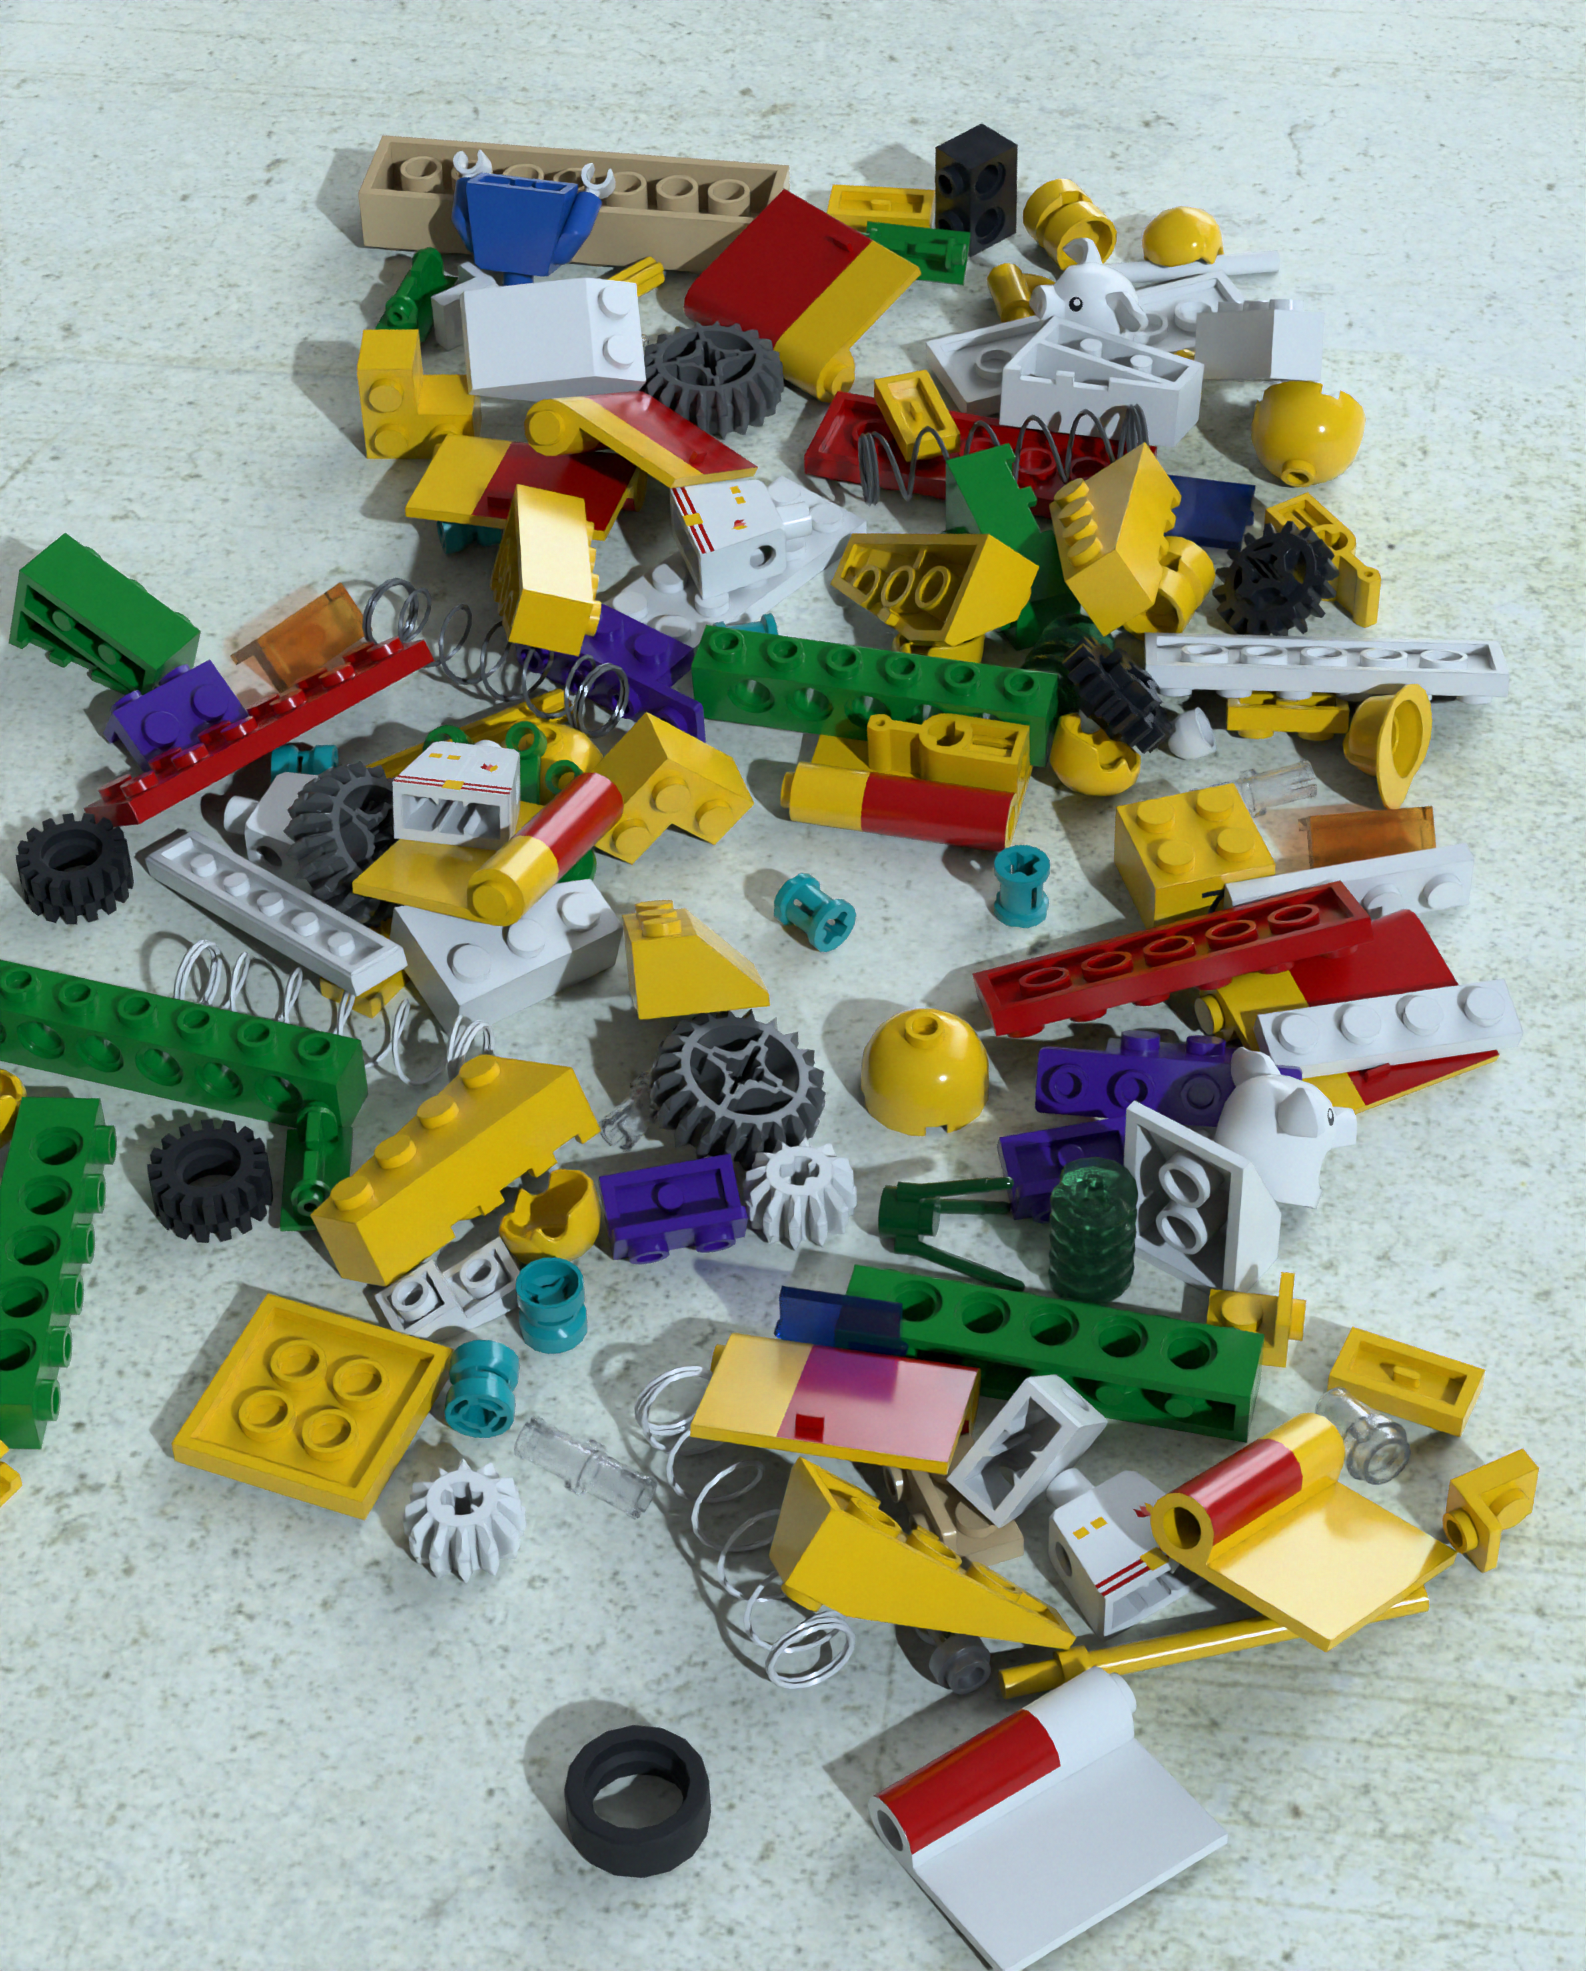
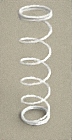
M201 940L193 945L185 954L177 971L173 998L185 999V987L193 963L201 951L208 948L211 956L210 975L206 989L198 1004L211 1005L218 990L222 971L221 953L214 942ZM247 952L241 953L236 960L230 982V997L220 1009L226 1010L230 1006L231 1011L237 1012L235 998L244 984L249 969L250 959ZM244 960L243 969L239 981L236 985L238 972L241 963ZM300 967L294 969L289 976L284 995L283 1012L276 1020L278 1022L284 1020V1023L290 1024L289 1012L302 984L303 974ZM297 976V978H296V984H295L294 990H293L292 995H291L292 986H293L295 977ZM344 990L340 1001L337 1026L332 1034L343 1036V1026L355 1000V996L351 993L349 995V992ZM404 999L398 1006L394 1018L390 1043L374 1061L365 1064V1070L377 1065L392 1049L394 1066L400 1079L407 1086L418 1087L431 1081L442 1071L446 1064L450 1083L459 1074L470 1043L481 1028L483 1030L482 1054L494 1056V1031L489 1022L476 1020L462 1034L464 1017L463 1015L457 1016L451 1027L447 1053L443 1060L428 1077L419 1081L410 1080L403 1074L400 1068L397 1051L398 1039L404 1029L410 1010L409 1000Z
M700 1366L679 1367L667 1371L652 1380L640 1393L634 1406L635 1419L643 1429V1434L652 1447L670 1454L666 1467L669 1485L677 1495L695 1502L691 1516L693 1532L703 1544L715 1550H721L717 1565L720 1584L729 1594L741 1600H748L743 1618L745 1633L755 1645L770 1651L765 1660V1669L769 1679L776 1686L787 1689L807 1688L821 1683L837 1673L848 1662L856 1646L855 1634L845 1621V1616L837 1611H824L809 1617L784 1633L773 1646L761 1641L754 1633L750 1620L754 1601L765 1602L787 1597L784 1592L758 1597L761 1590L779 1574L777 1570L773 1571L758 1585L752 1596L745 1595L733 1589L726 1580L724 1562L727 1551L753 1550L772 1542L775 1533L766 1539L750 1545L731 1547L734 1540L747 1527L760 1519L772 1515H780L781 1510L771 1509L747 1520L731 1535L725 1546L707 1539L700 1530L698 1520L701 1502H723L745 1494L761 1480L764 1475L765 1466L760 1461L745 1460L722 1470L710 1480L699 1497L683 1491L674 1479L672 1467L675 1455L704 1453L717 1448L724 1442L716 1441L701 1448L678 1450L683 1441L690 1435L691 1422L695 1413L685 1420L670 1425L657 1426L648 1423L652 1403L670 1382L690 1376H699L708 1379L710 1382L713 1375L711 1370ZM686 1431L680 1436L673 1449L658 1443L653 1435H675ZM748 1465L755 1466L758 1469L755 1479L742 1489L725 1496L704 1498L714 1484L735 1469ZM823 1629H833L818 1640L804 1645L788 1647L807 1634ZM839 1631H843L846 1634V1643L842 1651L819 1670L801 1677L791 1678L779 1676L775 1672V1663L782 1652L805 1651L822 1645L833 1638Z

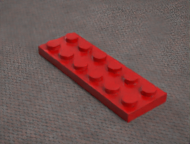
M837 391L804 455L805 474L827 477L835 481H849L861 484L858 439L862 433L866 435L868 432L871 434L874 431L882 435L889 444L906 492L908 490L911 461L906 462L874 397ZM948 410L960 432V452L949 454L950 459L964 455L968 434L972 426L979 420L990 426L1000 445L1009 443L1015 454L1021 427L1000 425V419ZM979 426L975 430L969 454L995 447L989 433L983 426ZM1026 428L1020 453L1017 484L1020 489L1031 486L1037 498L1036 506L1029 507L1031 513L1052 519L1049 504L1055 501V494L1065 484L1060 479L1056 462L1044 431ZM1049 431L1065 471L1066 452L1070 434ZM1075 434L1068 483L1078 478L1086 481L1110 465L1102 438ZM874 437L879 470V486L885 490L900 491L885 448L880 440ZM1108 439L1116 461L1119 440ZM1126 441L1124 442L1123 456L1127 454ZM1149 445L1150 450L1157 459V447ZM943 455L929 460L920 459L916 461L913 493L946 500V462Z
M395 636L377 645L373 641L362 644L342 655L345 664L329 671L326 667H323L297 679L294 682L297 690L282 697L275 693L251 704L246 708L249 717L231 724L230 720H225L202 731L197 735L200 744L182 751L181 747H176L154 757L148 762L152 771L145 772L132 778L131 774H127L103 785L98 789L101 799L83 809L85 813L94 814L96 824L103 817L111 820L113 827L141 824L434 661L433 656L424 639L402 643L399 636Z
M1339 880L972 973L977 997L996 1037L1007 1034L1010 1038H1025L1040 1033L1045 1028V1024L1070 1019L1073 1022L1096 1020L1103 1017L1107 1013L1108 1008L1132 1003L1135 1006L1159 1004L1167 1000L1171 992L1195 987L1197 990L1222 988L1230 984L1234 976L1254 971L1265 975L1285 972L1293 968L1297 960L1317 955L1326 959L1348 956L1358 949L1357 945L1372 942L1375 939L1370 916L1342 881Z

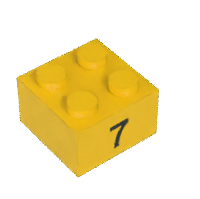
M1234 783L1116 806L1114 863L1146 929L1221 911L1224 906L1226 883L1275 875L1276 864Z

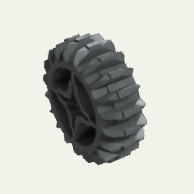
M716 321L713 326H702L696 322L694 328L690 329L676 326L673 335L660 334L656 344L645 346L644 365L646 383L639 391L651 395L709 435H719L723 440H725L727 433L731 432L746 435L748 425L755 427L763 426L765 417L775 415L776 405L781 402V393L784 391L783 364L780 361L779 352L773 350L772 341L764 338L759 339L758 330L742 332L740 324L723 327L719 321Z
M359 761L354 764L340 765L336 768L331 767L325 770L318 777L306 783L303 789L297 793L298 798L287 809L292 820L283 830L295 843L292 844L285 855L298 861L300 870L295 878L307 880L312 888L311 896L316 899L322 898L328 906L368 928L371 926L376 928L381 927L382 920L386 921L393 917L394 907L405 905L354 894L352 882L399 840L394 838L392 782L396 777L386 778L381 765L366 768Z
M752 1008L742 1018L735 1017L730 1010L720 1011L716 1017L709 1013H700L692 1019V1022L681 1019L671 1035H667L665 1041L660 1043L655 1055L656 1060H654L649 1072L650 1082L648 1086L652 1088L649 1095L651 1100L650 1108L660 1111L658 1115L659 1129L676 1130L674 1134L675 1148L690 1144L696 1148L697 1159L705 1158L708 1155L713 1157L731 1154L732 1162H739L747 1172L752 1170L756 1153L766 1152L773 1154L778 1140L789 1147L799 1146L805 1136L807 1140L814 1136L820 1123L818 1118H820L825 1107L824 1098L826 1092L822 1090L824 1071L813 1067L815 1064V1050L797 1048L799 1045L798 1032L784 1035L778 1031L777 1017L764 1024L755 1020Z

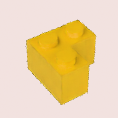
M363 330L356 370L367 459H432L435 445L437 443L442 444L448 434L480 437L482 423L480 396L468 395L467 375H423L419 330Z
M648 712L633 725L590 772L605 776L613 782L621 793L624 804L620 820L594 846L631 865L671 823L716 845L754 805V801L733 757Z

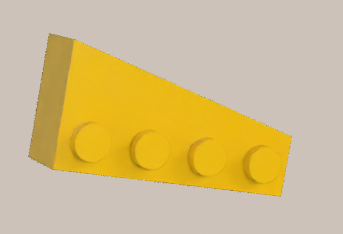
M1145 442L1086 481L1078 478L1067 483L1055 494V501L1049 504L1064 581L1103 637L1155 604L1163 568L1158 562L1163 556L1167 555L1170 545L1163 534L1174 528L1176 516L1171 509L1179 506L1182 495Z
M516 484L489 583L490 590L494 591V602L499 603L498 613L499 616H503L502 625L509 642L579 656L584 636L594 637L601 613V601L595 600L599 575L593 573L596 548L590 547L594 523L586 521L583 498Z
M480 1054L464 1063L459 1070V1074L442 1091L423 1102L417 1109V1114L394 1136L382 1141L375 1148L374 1155L351 1177L336 1184L331 1190L330 1196L310 1216L343 1279L388 1287L453 1240L456 1236L451 1226L456 1222L469 1220L481 1214L486 1216L505 1202L500 1190L526 1171H529L531 1176L538 1178L557 1164L553 1154L555 1150L573 1137H575L577 1142L584 1144L601 1132V1129L572 1067Z

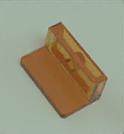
M340 582L231 654L230 657L238 665L254 655L279 694L294 686V682L297 679L317 670L364 637L362 628L363 614Z
M1433 806L1317 815L1298 819L1299 832L1307 831L1310 869L1436 848Z

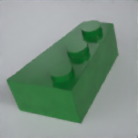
M1007 443L946 460V530L940 534H990L1039 566L1031 586L1030 599L1021 610L1018 620L995 629L997 632L1002 631L1014 649L1019 651L1080 633L1081 604L1064 581L1056 537L1053 531L1041 532L1029 507L1036 506L1037 498L1031 486L1020 489L1012 474V463H1015L1016 456L1010 444Z
M64 533L19 570L8 643L20 649L31 643L51 652L49 654L50 662L65 668L71 662L93 671L91 677L92 681L123 695L139 690L144 695L159 687L160 680L175 668L184 664H188L191 669L194 667L201 631L186 616L179 612H174L149 594L139 582L127 578L105 562L95 550L83 546L67 533Z

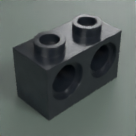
M983 123L935 147V229L970 232L969 257L1016 233L1018 145Z

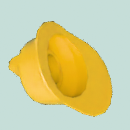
M1407 684L1396 695L1375 696L1365 699L1358 706L1353 716L1350 730L1342 743L1345 758L1363 773L1377 778L1380 797L1384 806L1389 811L1398 810L1404 802L1412 779L1426 757L1431 739V703L1426 691L1418 684Z

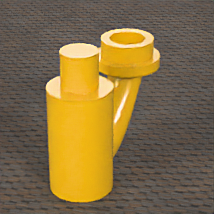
M1011 263L996 266L987 277V286L1002 323L1036 315L1029 305L1033 290L1039 285L1055 284L1054 281L1048 278L1022 273L1017 265Z

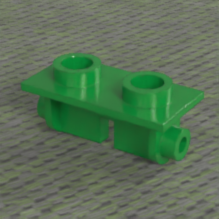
M867 221L866 233L862 234L918 266L921 275L916 280L964 286L971 238L970 232Z
M427 247L415 252L412 257V268L408 270L395 295H392L386 302V310L374 330H419L420 342L426 341L434 327L431 297L457 286L459 282L458 277L444 275L442 256L438 250Z
M312 1101L306 1104L304 1109L297 1115V1129H287L280 1231L317 1230L310 1214L330 1196L331 1190L336 1184L351 1177L353 1127H337L335 1114L326 1103L321 1101Z

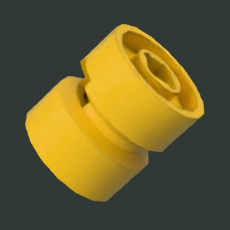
M1055 179L1046 182L1036 189L1027 200L1023 210V224L1027 232L1046 250L1047 254L1061 270L1065 271L1068 266L1078 264L1063 251V247L1073 239L1089 238L1093 240L1100 254L1102 264L1112 254L1117 239V231L1113 222L1099 207L1093 204L1088 195L1069 179Z
M1165 536L1170 545L1167 555L1163 556L1158 562L1163 568L1155 604L1123 625L1125 630L1137 639L1144 641L1145 632L1182 633L1194 616L1195 610L1202 604L1213 587L1216 576L1213 562L1207 553L1194 542L1182 537Z

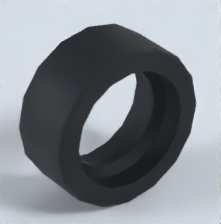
M631 1725L606 1731L584 1745L568 1768L564 1795L567 1822L573 1844L590 1864L612 1875L645 1878L670 1872L693 1857L707 1836L711 1815L709 1778L703 1759L686 1739L661 1727ZM635 1774L659 1776L675 1784L681 1790L683 1796L682 1805L675 1814L660 1824L640 1829L617 1827L599 1818L593 1807L594 1798L602 1788L616 1779Z

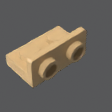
M970 1433L959 1437L947 1475L883 1466L885 1483L892 1500L895 1503L904 1501L911 1514L909 1515L910 1532L920 1525L938 1536V1541L949 1547L961 1558L962 1563L959 1567L966 1571L972 1562H979L988 1567L1024 1555V1537L1015 1519L1005 1526L998 1528L946 1480L975 1444Z

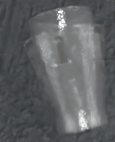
M1342 1387L1327 1391L1318 1400L1315 1414L1328 1419L1335 1425L1342 1436L1345 1447L1344 1465L1353 1478L1365 1480L1372 1485H1380L1391 1481L1403 1471L1411 1454V1448L1407 1442V1434L1403 1426L1358 1400L1347 1389Z

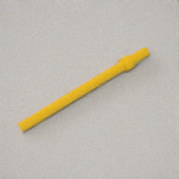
M1422 1585L1370 1623L1427 1612L1429 1610V1599L1425 1586ZM1262 1615L1093 1651H1087L1084 1645L1070 1647L1069 1650H1055L1053 1652V1659L998 1670V1681L1003 1698L1009 1699L1056 1689L1093 1666L1102 1668L1108 1674L1115 1672L1119 1675H1125L1301 1637Z

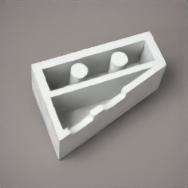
M1270 299V301L1218 302V312L1197 313L1194 361L1204 364L1203 380L1279 384L1287 381H1321L1325 312L1303 311V300Z
M1053 316L1003 367L999 424L1022 427L1027 417L1035 415L1045 423L1049 431L1070 434L1072 424L1079 412L1087 409L1099 419L1108 439L1119 440L1127 408L1131 404L1133 406L1138 404L1143 409L1149 444L1175 447L1199 420L1204 364ZM1088 415L1082 416L1078 422L1075 434L1102 438L1092 418ZM1034 420L1029 422L1026 427L1043 430L1038 422Z
M584 879L555 884L517 923L510 926H493L406 905L394 907L389 940L403 947L408 964L404 970L449 1036L452 1024L459 1015L464 1017L462 1034L476 1020H483V1022H489L492 1025L614 966L624 926L592 880Z

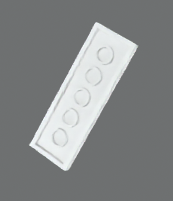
M1223 270L1137 290L1139 306L1146 314L1149 323L1144 331L1135 332L1133 341L1172 354L1182 349L1195 351L1197 313L1218 312V302H1244L1245 298ZM1034 315L926 342V361L962 413L989 417L1000 412L1003 367L1040 331L1044 321Z
M781 476L766 487L775 507L804 501L808 506L812 521V535L786 540L787 568L782 574L702 600L681 552L678 550L604 604L694 648L695 657L706 625L713 626V623L723 621L726 626H733L756 621L841 558L852 533H867L866 520Z
M1145 632L1144 671H1147L1159 686L1156 692L1164 696L1181 697L1190 695L1192 689L1216 690L1217 695L1226 698L1249 697L1252 695V691H1276V695L1280 698L1302 700L1310 698L1312 692L1336 693V697L1342 700L1364 701L1372 697V694H1396L1407 684H1418L1426 691L1430 701L1432 700V695L1456 696V699L1462 703L1478 705L1492 702L1493 697H1508L1509 671L1499 641Z

